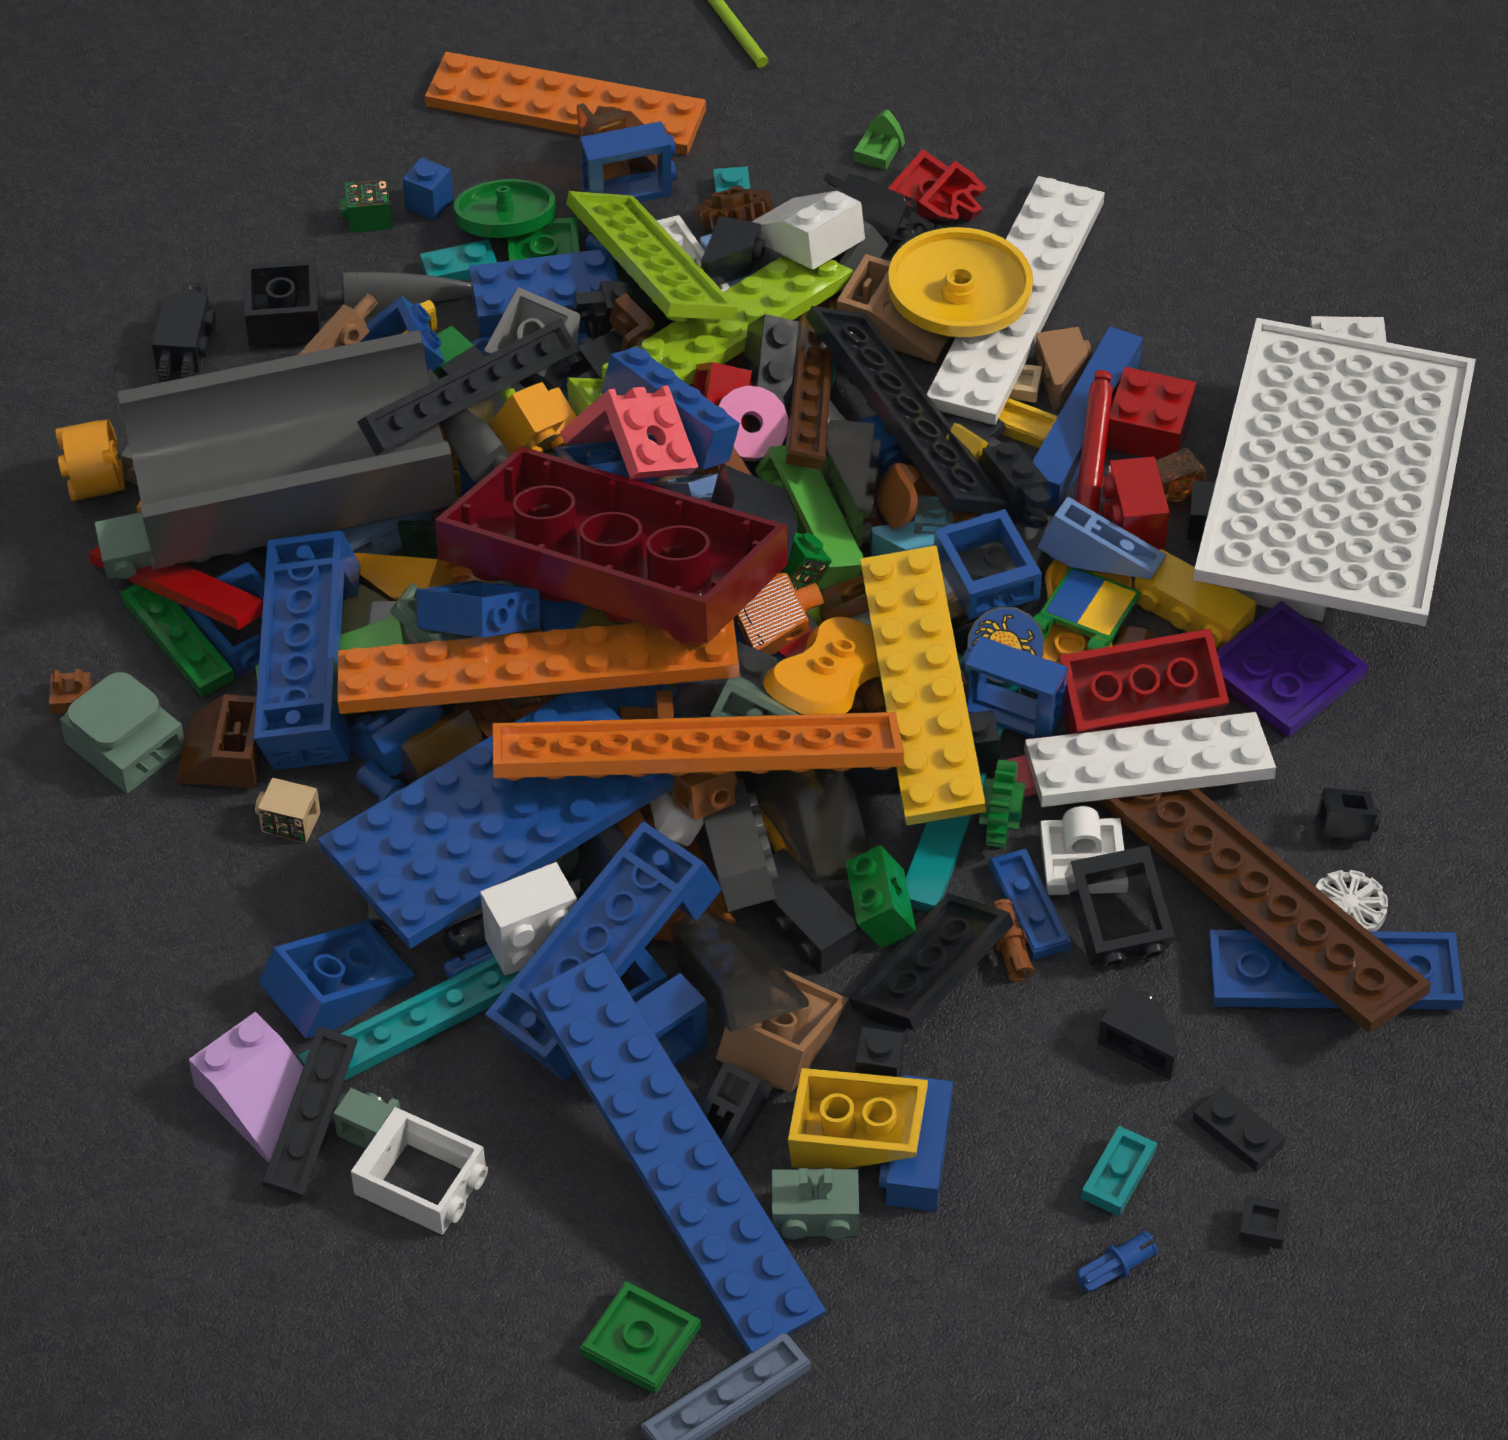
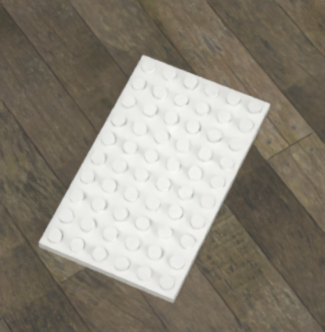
M1256 318L1194 569L1193 580L1426 627L1476 359Z

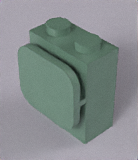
M124 672L113 673L104 678L76 699L69 706L65 715L60 718L65 743L127 794L181 753L185 740L182 724L159 706L157 696L133 676Z

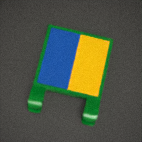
M1070 567L1041 612L1036 614L1033 619L1039 624L1044 640H1046L1053 623L1090 637L1091 639L1087 646L1088 650L1109 647L1141 598V591L1089 571Z

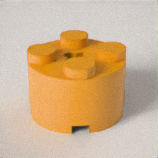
M109 419L95 420L56 429L58 446L60 450H64V455L58 456V464L62 477H70V480H67V485L72 502L117 493V491L125 489L122 461L118 459L116 447L119 446Z

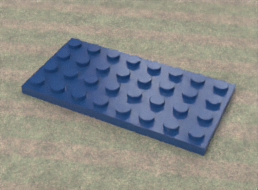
M594 691L563 693L514 723L622 719ZM492 735L320 837L318 841L320 849L411 949L482 905L480 891L547 866L598 833H601L673 789V776L668 773L647 774L642 777H632L627 774L606 775L602 778H590L587 776H565L561 779L525 777L516 781L494 778Z

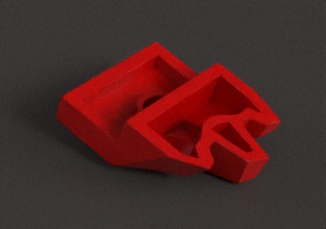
M924 149L920 151L888 187L915 199L918 206V214L927 220L952 221L957 220L958 217L971 221L977 218L983 208L973 197H978L987 189L974 173L957 161H954L948 167Z

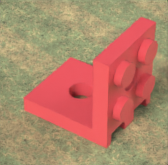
M668 385L660 387L655 393H647L645 387H635L625 395H617L615 389H608L560 431L564 445L617 441L630 479L689 475L699 468ZM647 432L655 437L657 443L649 440Z

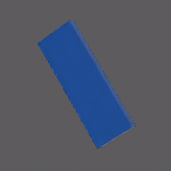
M1026 848L988 859V869L1002 898L1012 902L1018 926L1021 931H1025L1027 937L1025 946L1032 961L1071 950V940Z

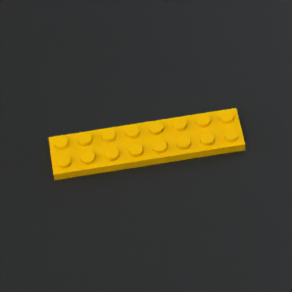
M937 545L862 558L860 561L887 712H896L904 751L903 767L896 768L906 825L987 812Z

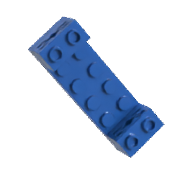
M342 530L267 541L254 740L273 770L348 762L350 759L351 726L345 716L339 713L337 704L338 650H340L343 598L359 595L360 563Z
M643 821L485 1013L486 1016L506 1039L566 1082L575 1071L530 999V990L604 952L617 975L621 978L677 908L697 921L722 888L703 861Z

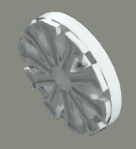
M1343 870L1329 873L1327 877L1320 879L1316 884V888L1368 931H1377L1384 923L1388 910V897L1384 893L1382 885L1373 877L1370 879L1359 871L1350 870L1349 872H1343ZM1345 882H1351L1349 889L1347 888ZM1334 884L1336 889L1329 885ZM1359 884L1365 886L1359 891H1357ZM1372 908H1379L1381 911H1376ZM1363 916H1364L1365 918L1371 920L1372 923L1370 924V923L1366 922V921L1364 920Z

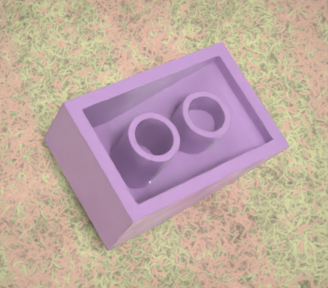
M254 1012L189 1058L194 1087L270 1163L303 1066L284 1040ZM333 1115L331 1116L329 1124L334 1121Z

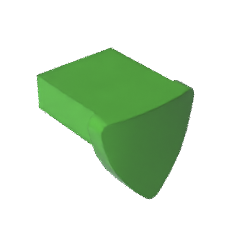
M889 110L880 112L870 121L862 139L854 150L855 162L886 171L898 149H902L904 146L903 131Z

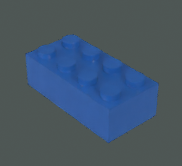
M607 249L469 266L471 295L479 338L492 337L518 287L571 310L575 293L598 291L601 281H618L613 256ZM580 320L579 334H587L584 324L585 320Z

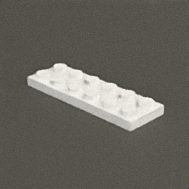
M1256 712L1025 740L1024 751L1041 807L1275 779L1276 765Z

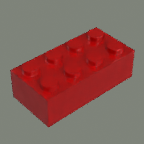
M1211 628L1060 655L1056 663L1068 667L1063 714L1067 734L1199 719L1219 715L1229 704Z

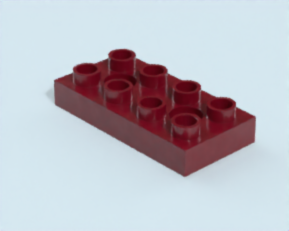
M522 446L435 519L438 559L469 568L471 573L481 580L499 581L504 579L539 590V596L548 601L563 602L571 600L602 610L604 616L614 622L631 623L637 621L669 631L675 640L685 644L708 643L788 565L786 524Z

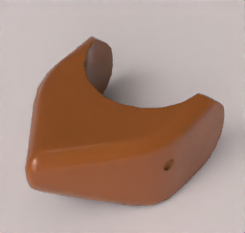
M904 463L890 465L883 474L876 491L875 500L877 507L893 531L905 528L913 517L919 520L945 517L947 525L979 517V514L975 512H953L943 507L939 502L938 495L921 478V472L914 465Z

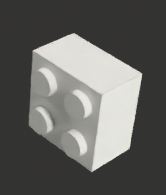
M557 862L480 891L485 940L505 976L521 971L577 902V897Z

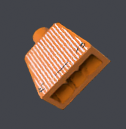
M780 573L734 617L755 664L769 658L809 631V620L805 611L824 604L822 594L815 582L795 590L788 574Z

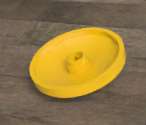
M951 227L920 234L906 242L895 253L889 266L888 292L895 308L914 325L940 335L976 337L1002 330L1013 324L1024 314L1032 297L1033 272L1024 254L1006 239L979 229Z

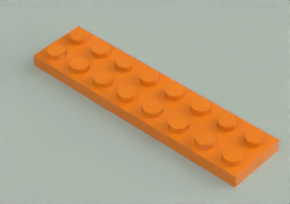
M445 52L425 94V106L581 136L589 135V124L598 106L615 107L620 110L633 112L644 125L662 121L666 134L673 135L676 154L687 156L706 111L705 99L451 52Z

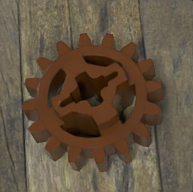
M733 186L727 190L711 194V199L703 200V204L697 205L696 213L699 226L702 225L704 229L711 227L714 230L719 216L752 222L773 210L771 194L767 193L766 190L757 191V189L752 190V188L744 189L742 186Z

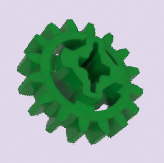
M999 759L995 778L985 777L983 793L987 812L980 813L978 824L987 826V846L1005 848L1009 829L1019 830L1024 803L1025 783L1016 782L1018 762Z

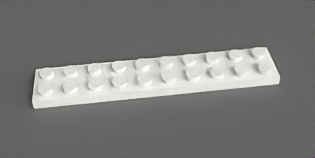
M1037 177L1006 238L1007 241L1024 254L1031 266L1033 290L1030 304L1018 320L1002 330L982 336L955 338L927 393L939 411L991 425L996 424L1035 345L1036 333L1041 332L1103 206L1105 192L1057 181L1052 178Z

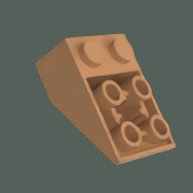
M865 254L839 296L837 310L866 314L893 350L936 363L951 336L924 330L903 317L893 305L888 292V273L891 262Z

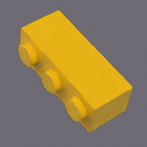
M1160 549V551L1167 555L1151 579L1135 577L1134 589L1141 591V598L1137 604L1143 609L1151 611L1171 622L1176 628L1187 632L1211 628L1217 649L1223 647L1254 622L1256 601L1233 588L1193 580L1195 567L1163 549Z

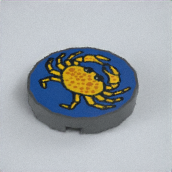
M1001 606L986 611L974 622L967 638V649L973 650L979 637L982 636L1039 657L1044 655L1045 640L1039 624L1030 614L1015 607ZM987 676V680L995 684H1009Z

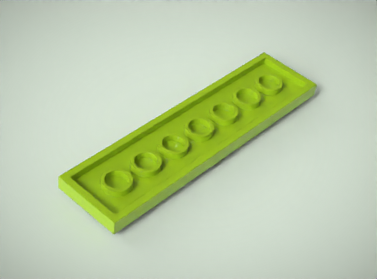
M568 192L566 205L589 229V232L601 242V245L610 252L613 258L619 262L626 270V273L652 299V302L664 312L667 318L680 322L686 321L687 318H699L708 323H719L720 320L735 321L738 307L634 196Z
M783 255L724 291L738 307L735 321L720 320L719 323H708L699 318H687L686 321L682 322L675 321L650 336V338L643 340L639 348L647 351L653 359L664 367L671 369L677 377L690 385L693 383L697 369L696 364L709 362L724 364L745 351L748 324L764 314L789 320L796 319L809 311L811 306H817L844 289L854 270L831 259L812 270ZM609 362L601 366L603 380L605 379Z

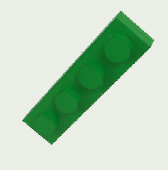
M138 584L121 591L122 602L201 697L235 680L233 669L177 602Z

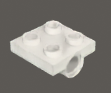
M1080 806L1069 809L1064 814L1063 820L1040 821L1044 877L1048 895L1070 894L1064 875L1070 861L1124 850L1121 819H1099L1098 812L1091 807ZM1128 877L1088 885L1090 894L1127 893Z

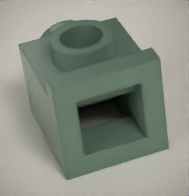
M350 1088L347 1094L343 1093L339 1096L332 1113L337 1136L366 1149L394 1107L400 1109L399 1101L391 1098L389 1103L386 1104L379 1096L367 1092L364 1094Z

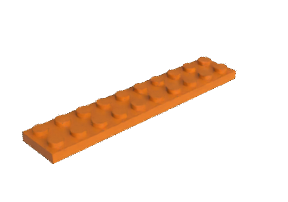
M734 618L712 640L701 644L681 643L675 640L669 631L640 622H632L629 624L591 626L588 628L554 629L522 634L513 633L485 638L472 637L446 641L435 640L425 643L338 650L339 713L346 714L740 677Z
M896 712L493 723L494 778H505L511 781L521 780L525 777L561 779L565 776H587L590 778H602L606 775L626 774L632 777H642L647 774L660 773L682 776L695 772H709L715 775H722L730 771H750L761 774L770 770L806 772L810 769H832L835 771H846L851 768L868 767L886 770L891 767H903L904 751Z

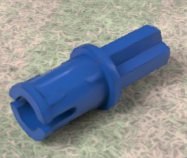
M1142 1231L1118 1247L1113 1245L1107 1247L1104 1255L1077 1270L1076 1275L1080 1287H1083L1086 1292H1092L1117 1277H1127L1129 1270L1157 1256L1159 1250L1156 1242L1143 1250L1139 1248L1152 1240V1235L1147 1231Z

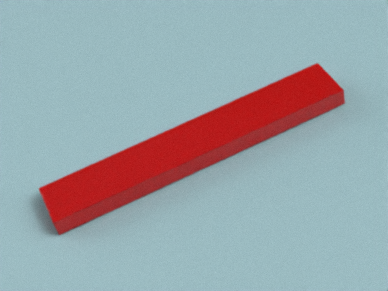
M98 546L88 552L90 562L104 569ZM176 563L173 566L155 570L152 569V566L138 568L134 576L126 578V580L238 630L261 617L263 613V599L182 563Z

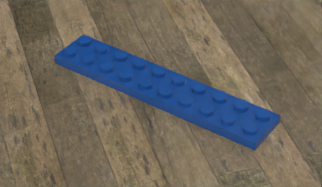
M604 952L531 989L529 993L530 999L748 1354L753 1353L783 1333L791 1335L824 1316L826 1309Z

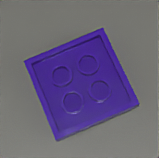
M1280 601L1217 651L1226 690L1288 738L1363 679L1368 671L1366 663L1283 601Z

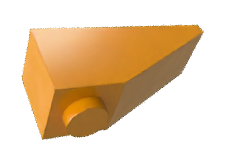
M354 553L360 563L359 580L389 601H397L405 588L412 583L422 589L452 584L454 579L453 575L438 559Z

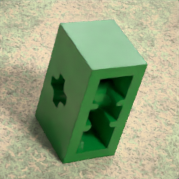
M879 845L846 861L857 925L880 948L915 933L916 927L905 872L896 860Z

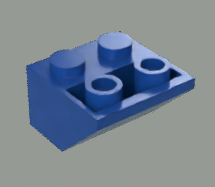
M440 705L381 710L373 716L366 714L350 724L352 728L350 749L365 763L372 761L387 775L396 776L403 771L400 746L412 735L419 734L435 724L445 713Z

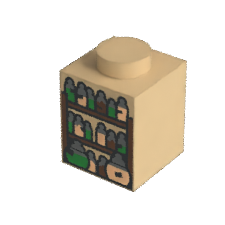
M272 778L266 792L262 791L258 795L255 805V813L259 815L261 831L307 843L321 813L317 788Z

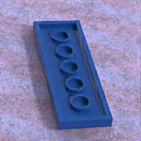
M1249 930L1209 931L1208 942L1213 1007L1339 1008ZM1369 931L1431 982L1429 994L1407 1009L1462 1010L1464 996L1456 932Z

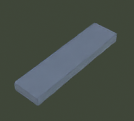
M783 1333L642 1423L641 1432L647 1440H705L810 1371L811 1362L789 1335Z

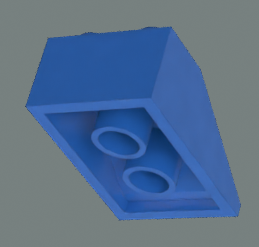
M364 921L274 947L258 983L305 1038L315 1036L318 1026L331 1031L340 1028L411 983L415 974L369 921Z

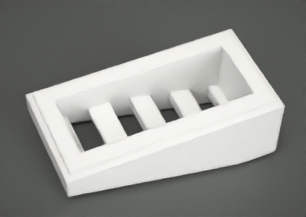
M672 789L649 803L654 816L656 830L672 841L689 846L704 824L703 818L694 821L674 803Z

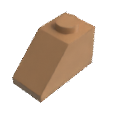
M1079 327L1036 333L1034 359L1037 366H1042L1041 379L1053 410L1060 409L1068 400L1084 372L1087 362L1092 358L1090 343L1088 340H1083Z

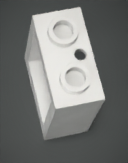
M394 1107L351 1170V1177L355 1195L443 1235L451 1222L456 1223L461 1218L466 1207V1199L473 1189L478 1190L482 1186L487 1176L488 1167L485 1166L484 1147ZM407 1144L461 1169L438 1205L383 1180Z

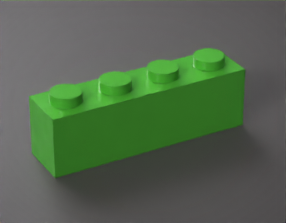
M787 445L770 446L755 468L759 479L787 490L798 524L796 533H810L823 543V550L832 562L816 582L819 590L858 576L862 571L860 559L863 558V554L859 550L821 470L786 464Z

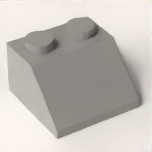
M518 287L484 351L489 355L559 319L563 321L577 346L580 315L573 310ZM554 364L534 374L529 379L538 383L543 382L545 386L554 389L556 387L561 388L566 377L561 379L555 377L552 373L553 367L556 366Z

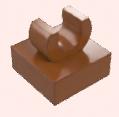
M75 669V673H60L59 670H54L53 674H51L49 693L51 714L66 713L69 706L76 699L92 688L90 672H82L80 669Z

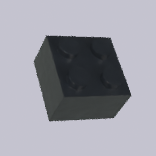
M316 259L244 264V313L249 346L310 342L321 330L320 290Z

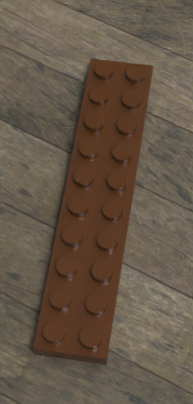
M1194 788L1096 800L1116 818H1120L1125 826L1368 1033L1429 994L1431 982L1199 789Z

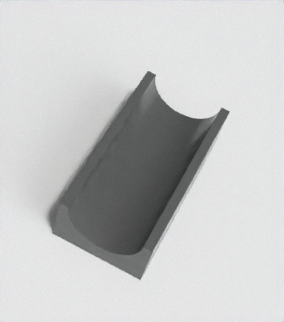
M420 330L117 391L142 504L140 505L155 568L267 545L268 540L324 533L453 505L457 499L451 452L448 441H443L439 424L375 455L357 423L363 417L430 384Z

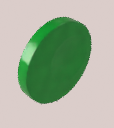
M522 179L494 180L475 185L459 194L453 205L455 222L458 227L470 234L491 238L514 237L537 231L549 224L556 215V201L553 191L541 183Z

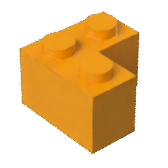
M543 382L513 393L488 426L499 438L510 455L520 446L544 453L543 451L550 448L554 450L556 447L568 446L564 445L560 431L577 416L559 387L548 391Z

